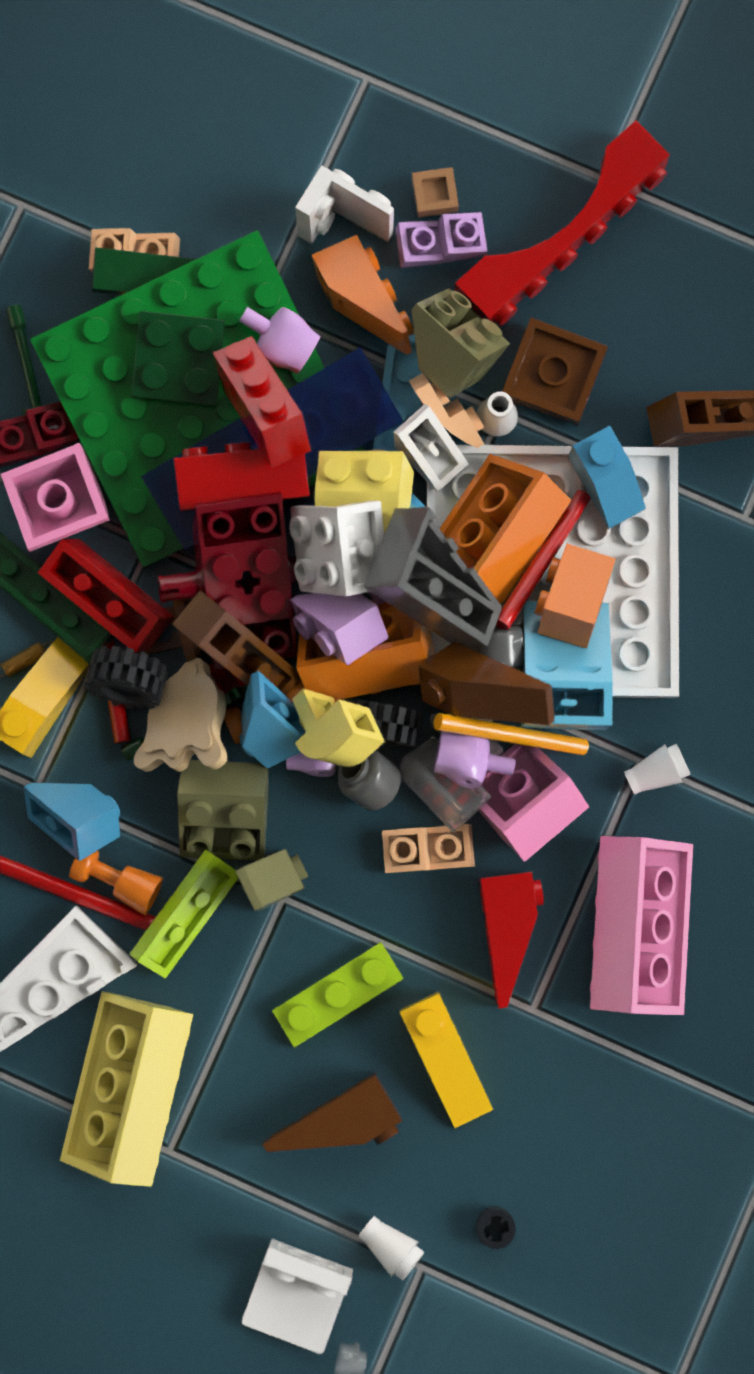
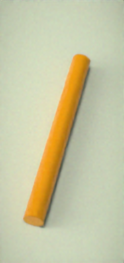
M438 713L434 719L435 730L578 755H585L589 748L588 740L584 738Z

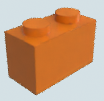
M566 543L562 558L557 559L553 557L547 574L546 582L552 584L550 592L541 590L534 612L535 615L541 616L538 634L587 649L616 558Z

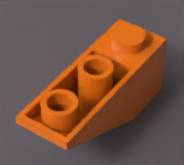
M354 235L312 254L317 278L333 309L405 355L412 353L409 336L414 334L413 326L405 311L398 313L393 304L397 302L395 292L387 278L381 281L376 271L380 270V266L371 247L364 249L358 236Z

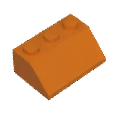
M489 454L439 529L445 538L453 539L459 547L456 553L467 568L475 569L494 597L502 605L571 502V499L544 472Z
M385 601L382 604L376 605L389 637L387 640L349 665H346L333 654L327 656L320 649L317 642L311 638L306 640L299 633L296 668L305 689L331 696L335 702L366 694H377L403 686L419 685L418 666L435 655L431 630Z

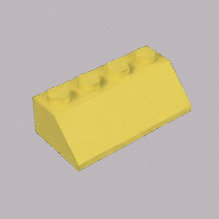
M105 991L101 992L60 1161L110 1183L152 1187L165 1129L169 1121L170 1108L179 1079V1071L190 1034L193 1014L148 1001Z

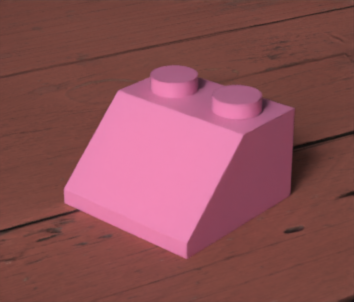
M80 443L1 474L29 551L36 550L109 521L104 494L93 465Z
M514 744L501 755L516 759L513 775L487 771L482 784L472 789L480 797V803L476 806V809L503 841L525 862L587 810L589 805L571 778L537 747Z

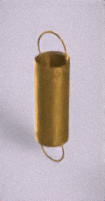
M35 643L1 663L0 669L2 666L8 677L13 676L38 661L45 653L42 649L45 644Z

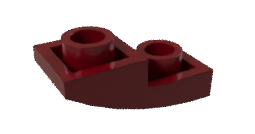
M61 401L28 409L23 416L0 421V468L41 456L79 440Z

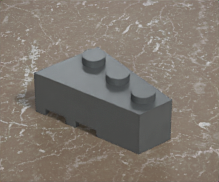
M429 507L394 509L364 587L449 643L456 642L463 646H488L502 609L500 603L475 569L467 568L456 553L459 547L452 538H445L434 523L436 516Z

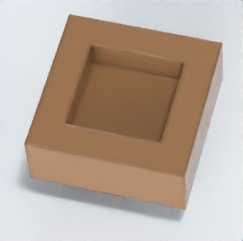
M453 167L412 173L418 218L458 212L459 205Z

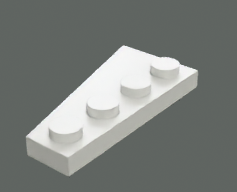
M77 905L0 983V1052L137 966V963Z

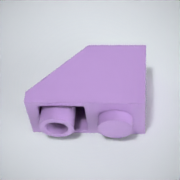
M312 593L296 595L290 599L296 614L293 618V623L300 635L306 640L309 638L313 639L327 656L333 654L346 665H349L389 638L377 605L361 593L351 596Z

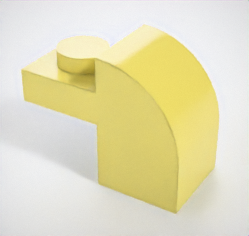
M303 688L292 699L299 715V722L306 731L295 744L299 751L309 758L343 767H352L367 759L384 742L370 708L343 700H338L335 703L334 698Z

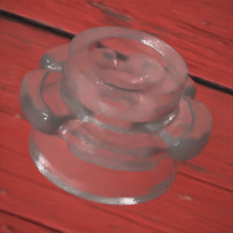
M354 1341L353 1345L340 1344L335 1374L365 1373L367 1352L360 1351V1345L357 1341Z

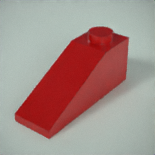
M532 872L478 879L497 1008L508 1007L538 916L537 906L544 905L541 880H533Z

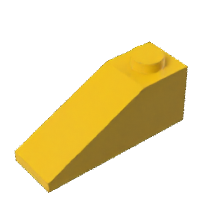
M59 637L55 639L19 683L0 710V740L32 758L89 668V663Z
M436 992L400 1009V1014L454 1128L492 1111L491 1103L440 994Z

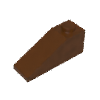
M754 390L675 392L646 407L654 447L690 446L754 436Z
M202 591L197 593L173 622L177 629L247 686L251 674L259 671L286 696L300 679L296 669Z
M452 642L418 666L423 701L453 716L550 725L555 721L552 685L456 642Z
M374 1072L266 1138L262 1145L266 1152L366 1144L372 1139L378 1145L399 1132L396 1125L402 1121V1117Z

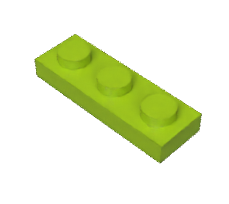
M205 849L130 952V955L137 962L166 979L239 877L236 870Z
M380 942L278 1006L272 1012L295 1048L404 978L384 945Z

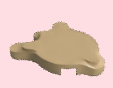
M196 658L186 662L176 674L165 682L159 706L156 705L153 709L149 708L147 733L144 742L134 756V764L139 769L148 772L154 770L162 763H166L174 770L182 772L188 767L190 759L194 754L210 769H218L226 763L227 752L220 739V730L226 711L225 694L218 689L215 679L211 676L209 665L203 660Z

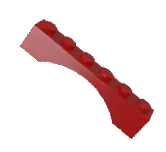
M635 120L606 146L597 186L585 207L569 225L550 239L531 248L508 254L485 255L455 283L454 291L464 295L470 301L471 308L481 318L488 319L493 323L497 322L502 326L516 313L518 308L515 305L526 295L530 299L535 297L548 283L546 277L556 268L560 272L566 269L578 255L576 250L584 242L587 241L590 245L593 244L607 230L608 226L605 223L615 214L620 218L624 216L636 204L637 199L635 196L645 187L651 191L667 175L665 167L670 154Z

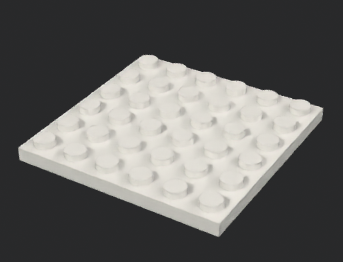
M456 445L469 464L439 492L427 482L426 507L432 510L436 516L434 523L440 528L489 454L544 472L570 499L577 490H582L586 493L587 491L568 459L572 446L482 445L476 448L472 445ZM622 447L632 464L646 509L608 529L593 501L590 500L554 558H562L566 543L616 558L602 602L609 603L613 697L678 698V447ZM550 565L527 601H538L541 590L550 592L552 584L546 582ZM513 590L510 592L504 603L501 605L502 607L506 603L507 599L509 598ZM523 608L513 622V625L521 627L522 630ZM431 631L435 654L451 644Z

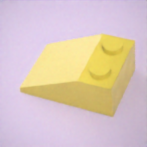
M319 451L315 484V506L336 507L371 500L381 501L385 534L394 509L410 508L414 471L403 451Z

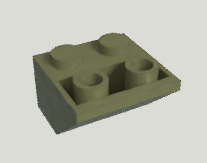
M449 288L416 303L411 310L419 370L449 398L482 380L510 344L502 337V331L495 323L481 318L471 308L470 301L464 295Z
M190 760L188 767L181 772L177 793L180 857L200 858L205 849H207L219 859L258 861L265 858L268 769L262 763L227 761L218 769H210L200 760Z

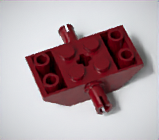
M281 492L194 504L193 541L196 558L195 571L165 576L158 575L157 583L160 585L158 591L161 603L192 598L199 591H202L281 658L297 657L295 625L293 623L294 613L290 601L292 599L291 587H293L294 582H298L294 572L296 556L290 557L287 552ZM242 572H250L247 578L240 580L243 576ZM211 657L214 670L225 668Z

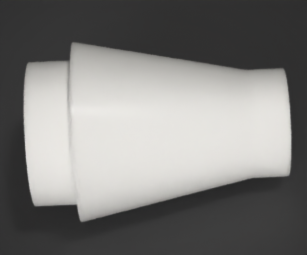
M505 392L493 393L480 404L477 410V415L484 426L482 430L491 436H504L510 433L517 424V409L513 404L512 398ZM501 407L504 412H497L493 408Z
M664 744L633 768L624 771L634 795L646 790L683 783L681 779L691 775L677 744L668 748Z
M375 1216L367 1223L358 1236L366 1243L389 1275L392 1277L395 1274L402 1281L424 1254L417 1247L418 1241L381 1222Z

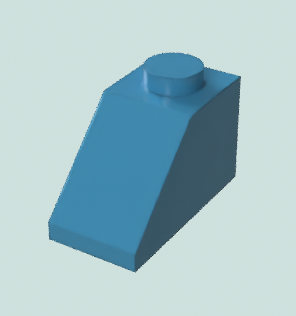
M611 426L572 445L568 459L608 529L646 509L632 464Z
M259 671L251 674L241 711L242 733L240 734V743L247 755L255 757L268 769L301 753L295 742L306 731L299 722V715L294 703Z
M29 783L24 786L28 819L77 860L81 861L120 837V809L118 804L111 796H105L93 785Z

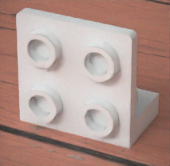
M321 165L295 207L298 236L312 244L318 233L325 235L335 218V213L332 211H335L384 241L389 242L393 236L394 208L390 206L391 202L381 193L374 190L366 192L354 185L355 181L345 172L339 169H334L332 172Z
M371 500L336 507L292 506L290 508L291 521L289 527L294 540L296 555L294 572L299 582L300 591L339 596H351L370 592L364 585L384 537L381 501Z
M271 1239L242 1318V1324L322 1354L344 1295H347L352 1281L353 1269Z

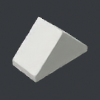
M424 404L394 431V447L398 451L404 452L408 462L438 492L469 464L427 404Z

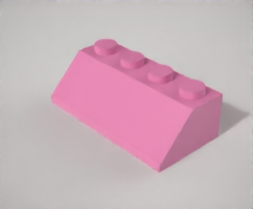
M600 836L597 895L595 898L596 916L593 939V966L590 983V1009L633 1014L684 1015L693 844L643 837Z

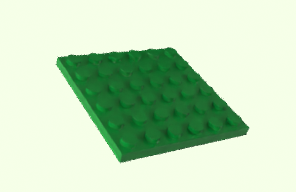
M258 230L30 339L143 568L194 544V510L180 511L174 458L183 457L182 449L208 447V454L226 453L225 445L250 442L251 450L259 449L225 394L220 378L217 407L132 398L139 311L225 320L222 349L251 336L258 343L260 334L239 322L247 307L268 320L281 307H285L298 314ZM315 348L298 374L288 369L271 365L303 415L311 448L310 452L305 453L309 487L316 484L319 451H365Z

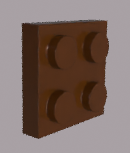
M531 317L502 392L507 393L515 403L578 426L608 346Z

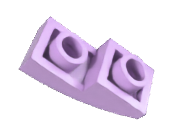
M482 212L442 214L438 221L399 222L395 228L401 268L459 261L485 255L488 252Z

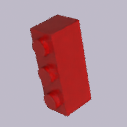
M251 336L213 352L223 390L271 468L310 452L311 448L303 415L253 337Z
M250 442L225 445L226 453L208 454V447L182 449L183 457L174 458L180 511L194 510V504L276 492H281L282 500L308 498L310 496L305 454L271 468L260 449L251 450Z
M61 539L37 572L128 648L134 649V652L150 650L175 617L81 539Z

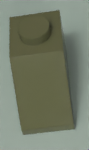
M286 849L236 870L255 911H261L304 890L305 887L302 880L309 877L299 855L296 854L290 857Z

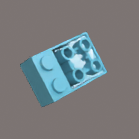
M527 601L523 606L524 666L522 672L552 685L555 721L550 725L521 723V727L571 730L609 729L612 726L613 703L609 603H602L586 649L538 634L541 616L534 614L538 601Z

